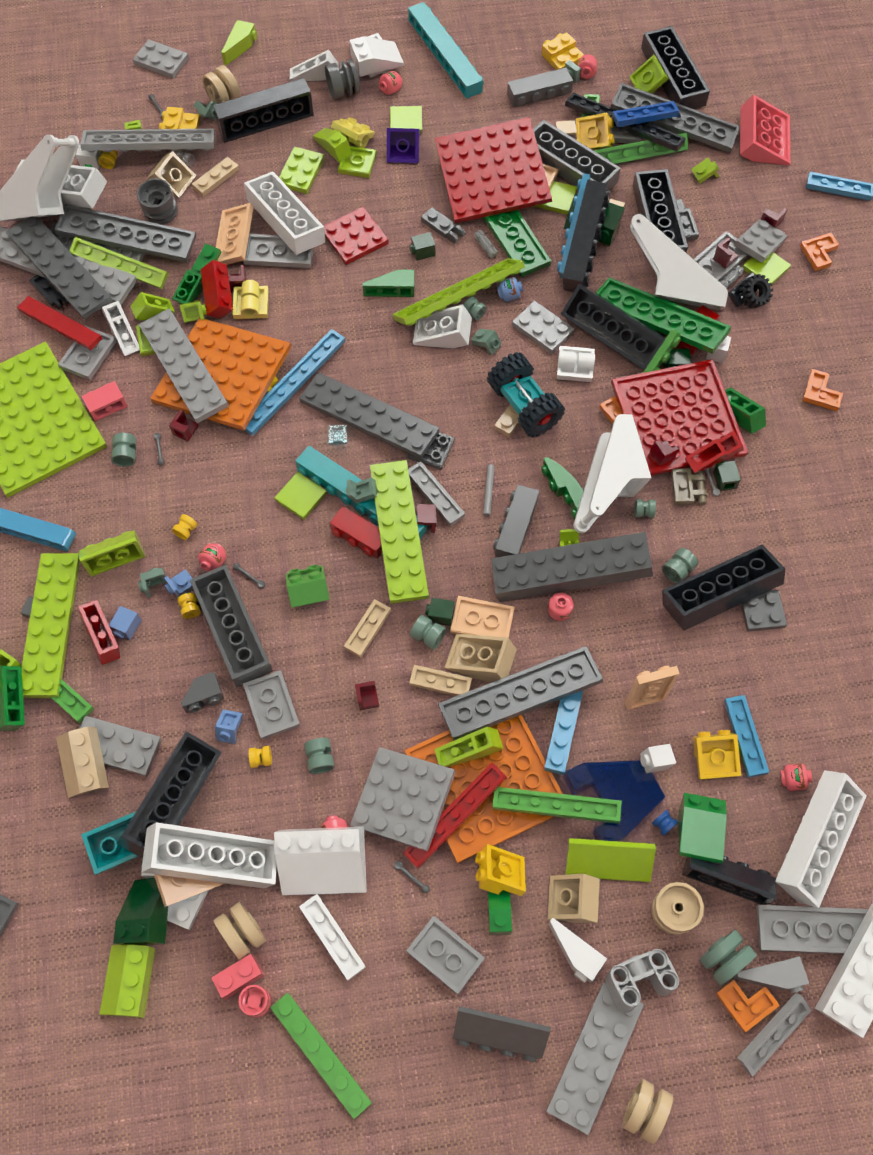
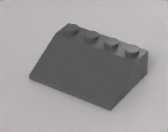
M459 1006L453 1039H456V1044L470 1047V1043L479 1045V1050L492 1052V1048L501 1050V1055L514 1057L516 1053L523 1055V1060L536 1063L537 1058H543L551 1027Z

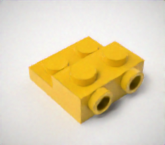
M567 32L563 35L559 33L551 41L546 40L542 45L541 53L556 70L565 68V63L569 60L577 65L578 60L584 55L576 47V41Z
M167 107L166 111L162 112L163 123L159 124V129H198L201 118L199 114L184 113L183 108Z
M608 113L576 118L577 141L591 150L612 147V144L615 142L614 135L611 134V128L614 127L613 118H610Z
M718 730L716 735H710V731L698 732V736H693L694 757L697 758L699 779L741 776L737 734L731 733L730 730Z
M486 844L482 851L477 853L475 862L479 864V869L476 872L475 879L479 881L480 889L498 895L502 890L519 896L526 892L523 856Z

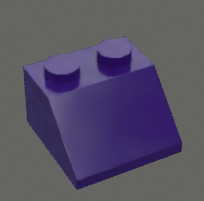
M387 128V162L419 163L420 129Z

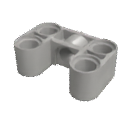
M654 949L645 954L634 956L623 963L615 965L605 977L606 986L620 1011L625 1013L631 1012L639 1004L641 995L635 983L645 978L650 980L656 993L664 997L670 995L678 987V975L663 950ZM652 958L656 959L660 966H656L652 962ZM613 974L619 975L622 982L616 981ZM662 979L667 980L670 987L665 986ZM624 995L631 998L632 1004L625 1001Z

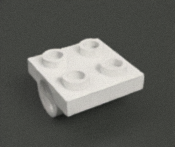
M559 346L557 379L592 382L595 349Z

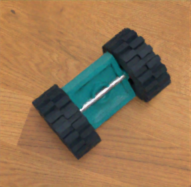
M514 352L513 355L512 353L508 354V357H503L502 361H498L496 366L491 368L492 371L488 373L487 382L498 396H505L519 416L517 418L518 423L529 437H538L541 433L544 434L547 430L550 431L552 426H556L558 420L563 418L562 416L565 414L564 406L555 394H549V392L544 394L531 377L534 373L533 366L521 352Z

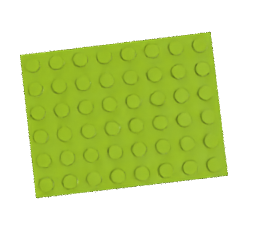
M46 341L0 363V486L7 498L108 447L62 368H59V363Z

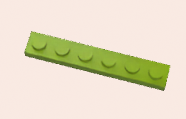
M77 237L74 238L69 250L71 254L133 274L137 280L163 289L169 274L164 270Z

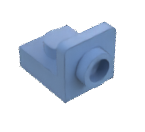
M186 569L171 579L168 576L164 578L167 583L164 585L170 595L174 593L177 598L193 589L190 582L192 577Z
M222 710L215 725L217 741L235 744L237 740L236 732L243 719L242 713Z

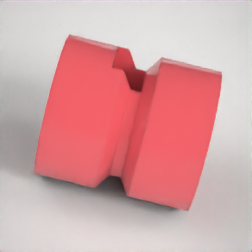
M250 985L242 990L238 1003L240 1009L245 1014L259 1018L269 1012L272 999L266 989L259 985Z

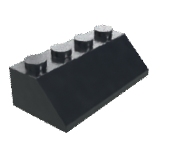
M724 856L722 864L691 857L686 858L682 875L760 905H766L776 898V878L770 876V873L765 870H753L746 863L729 861L727 856Z

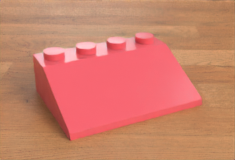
M756 95L751 96L741 106L740 155L752 162L779 165L791 164L790 115Z

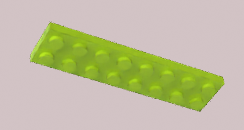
M507 258L393 313L392 317L396 322L411 326L417 323L416 320L420 318L430 317L434 311H442L451 303H459L461 298L465 296H473L476 294V291L487 289L494 282L504 281L508 275L520 273V270L525 268L524 262Z
M407 460L370 465L371 477L376 481L377 497H375L390 604L428 599L429 593Z
M41 553L21 666L23 698H59L60 681L63 675L80 566L79 553Z

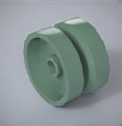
M736 929L725 937L722 936L699 959L706 969H711L718 963L720 964L712 975L719 986L730 980L757 956V953L750 945H745L738 951L735 950L743 941V937Z

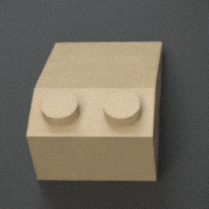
M456 633L445 669L492 683L509 676L517 649L507 637Z

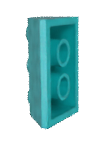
M135 812L81 834L95 875L139 857L116 844Z

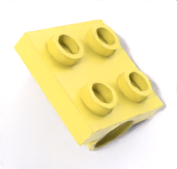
M340 118L339 120L332 121L331 128L339 131L350 143L357 147L365 148L369 139L374 137L375 132L370 130L368 125L359 124L354 118Z
M246 280L242 283V287H234L233 318H268V286H259V283L254 280Z

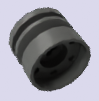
M348 59L346 63L341 61L340 70L336 63L325 65L326 81L333 100L343 98L344 89L349 96L352 95V90L354 94L360 93L359 75L352 59Z
M153 178L139 186L137 198L144 216L149 222L163 225L171 222L177 216V203L171 186L166 181Z

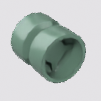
M117 433L113 436V449L111 451V462L122 467H129L135 464L137 439L134 435Z
M679 548L673 554L672 559L670 558L662 566V571L669 580L677 584L683 581L687 574L695 569L698 565V560L688 549Z
M421 615L413 625L410 637L419 642L424 640L425 646L435 650L442 641L446 628L437 623L432 624L431 619Z
M317 738L304 743L306 757H309L307 765L310 774L326 773L335 768L333 755H330L332 752L330 739Z

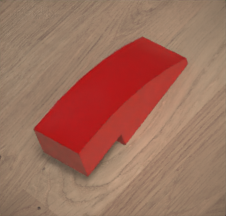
M732 431L719 440L716 438L686 456L685 460L693 472L697 473L741 452L743 444L735 432Z

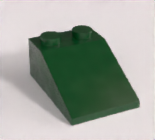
M155 878L134 880L115 922L113 944L141 946L165 944L168 906L165 907Z

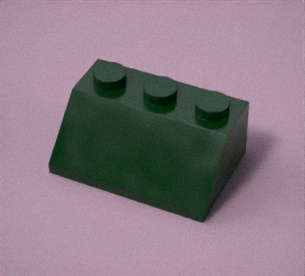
M573 203L567 214L563 228L565 230L567 228L570 229L571 222H569L571 212H574L575 209ZM609 203L608 209L606 208L605 223L602 224L601 239L598 242L610 246L615 240L624 213V207Z

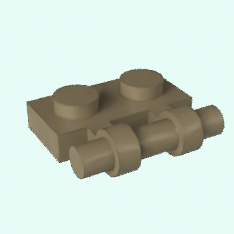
M691 468L672 470L674 505H693L694 498L699 500V505H705L707 491L704 487L706 480L703 471L691 475ZM692 483L697 485V490H693Z

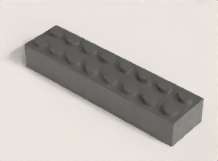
M646 532L491 559L495 593L499 602L653 577Z

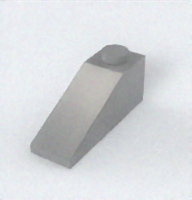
M800 956L741 971L733 976L735 980L766 986L780 991L789 989L790 993L803 991V985L809 984Z

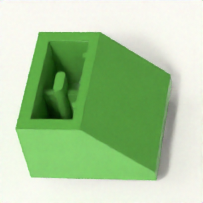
M311 565L308 569H292L289 573H285L292 608L330 600L323 565Z

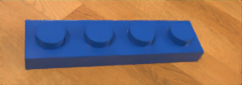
M674 101L613 111L612 118L617 127H624L678 117L679 109Z

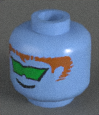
M515 277L505 279L497 286L500 299H503L505 302L519 299L521 296L520 292L523 291L521 281L517 282Z

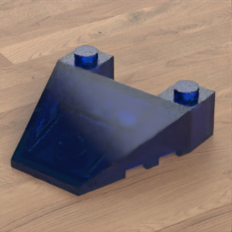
M641 760L584 762L565 771L563 776L572 795L593 787L598 798L622 801L620 824L606 822L596 827L592 833L596 840L622 842L665 798L653 773H646Z

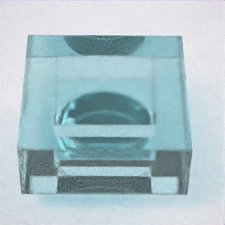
M329 425V445L347 444V425Z

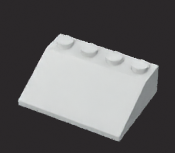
M364 826L287 829L274 832L275 858L282 895L367 892Z

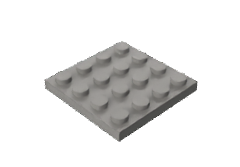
M379 747L350 825L352 827L364 826V831L428 852L456 771L445 766Z

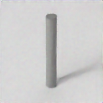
M491 464L487 465L483 510V515L486 517L491 515L495 467Z

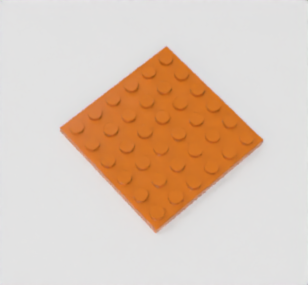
M199 317L187 338L229 407L207 419L245 431L292 348L291 343L211 320H201ZM166 372L150 400L152 403L178 411L183 410L185 413L191 414Z
M522 715L490 727L498 730L504 749L486 757L448 767L454 769L456 773L442 812L492 762L507 776V779L499 787L563 794L552 772L544 770L546 761ZM449 730L404 750V752L408 756L438 764L434 749L452 742L453 739ZM493 792L446 841L457 864L477 855L486 844L496 846L555 818V816L494 810L492 807Z

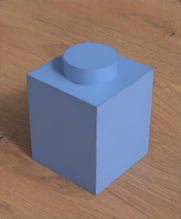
M120 606L109 627L115 637L131 640L142 620L138 613Z

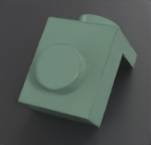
M196 100L193 106L198 110V114L204 118L208 117L216 120L213 105L218 103L210 101L209 105Z
M480 328L471 339L474 346L486 347L490 355H493L502 344L495 330Z
M372 477L357 483L351 479L346 481V494L356 503L377 497L376 481Z
M153 568L148 572L140 574L141 581L138 582L141 593L144 592L147 598L151 597L149 587L166 583L164 579L166 574L163 568Z

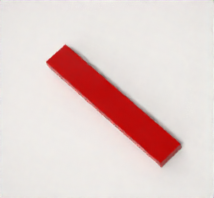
M27 296L17 306V309L23 314L90 351L103 339L100 334L30 296Z
M492 762L442 812L428 852L409 846L403 854L419 869L507 779V776Z

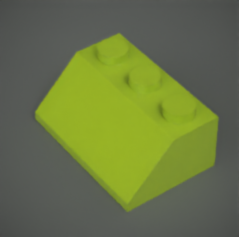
M135 530L126 531L119 536L107 538L103 542L91 544L79 550L80 562L91 577L145 557Z
M128 944L111 945L99 1015L144 1018L155 955L154 948Z

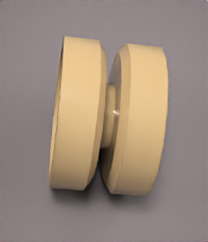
M221 65L214 69V72H209L202 76L204 89L211 101L219 104L240 97L241 93L238 83L226 66Z
M675 882L666 885L655 895L651 904L653 921L659 929L671 935L687 933L700 923L704 913V904L700 894L687 883Z
M239 901L230 908V913L235 922H232L226 914L222 913L214 919V923L233 953L241 960L250 954V948L245 941L246 939L255 948L265 943L266 939L252 914L247 912Z
M641 1079L627 1105L622 1128L632 1134H635L641 1128V1138L651 1144H655L668 1119L673 1103V1094L660 1089L654 1095V1084Z

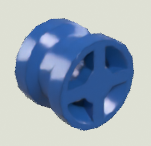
M665 810L652 822V825L658 827L661 835L665 836L679 822L676 819H672L670 812Z

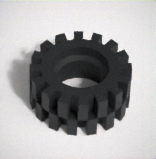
M757 274L743 280L744 282L741 283L742 287L739 288V291H742V293L739 295L740 297L743 296L742 302L746 301V306L757 308L770 302V298L773 296L770 292H773V288L770 289L772 283H768L769 279H765V275ZM754 285L758 288L759 297L754 294Z

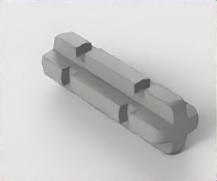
M482 230L476 231L474 237L485 252H488V256L490 258L496 257L498 251L487 236H484V232Z
M737 265L720 283L727 289L737 277L743 274V267Z

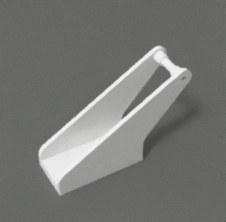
M45 135L0 190V221H17L29 217L39 218L64 214L61 189L79 148L77 136L69 135L64 139L55 138L53 135ZM60 146L53 154L55 147Z
M641 214L634 215L631 220L630 230L657 275L654 295L667 301L699 307L704 305L715 310L724 309L728 297L726 287Z
M618 415L614 420L611 433H603L599 438L573 524L574 529L578 533H585L595 520L606 511L616 497H634L651 479L632 415Z

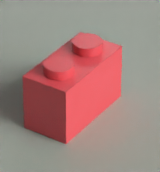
M115 381L82 396L94 421H98L128 407Z
M249 954L213 976L212 980L221 998L227 1000L265 975L255 956Z

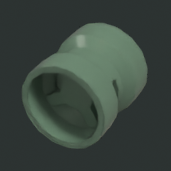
M474 296L469 297L464 303V307L475 320L481 319L487 310V307L483 303H479L478 299Z
M635 500V518H641L642 516L655 518V500Z

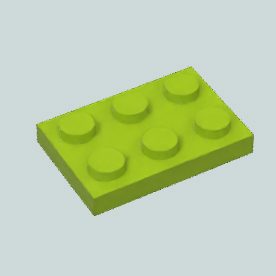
M294 146L279 178L290 190L308 194L324 162V154Z

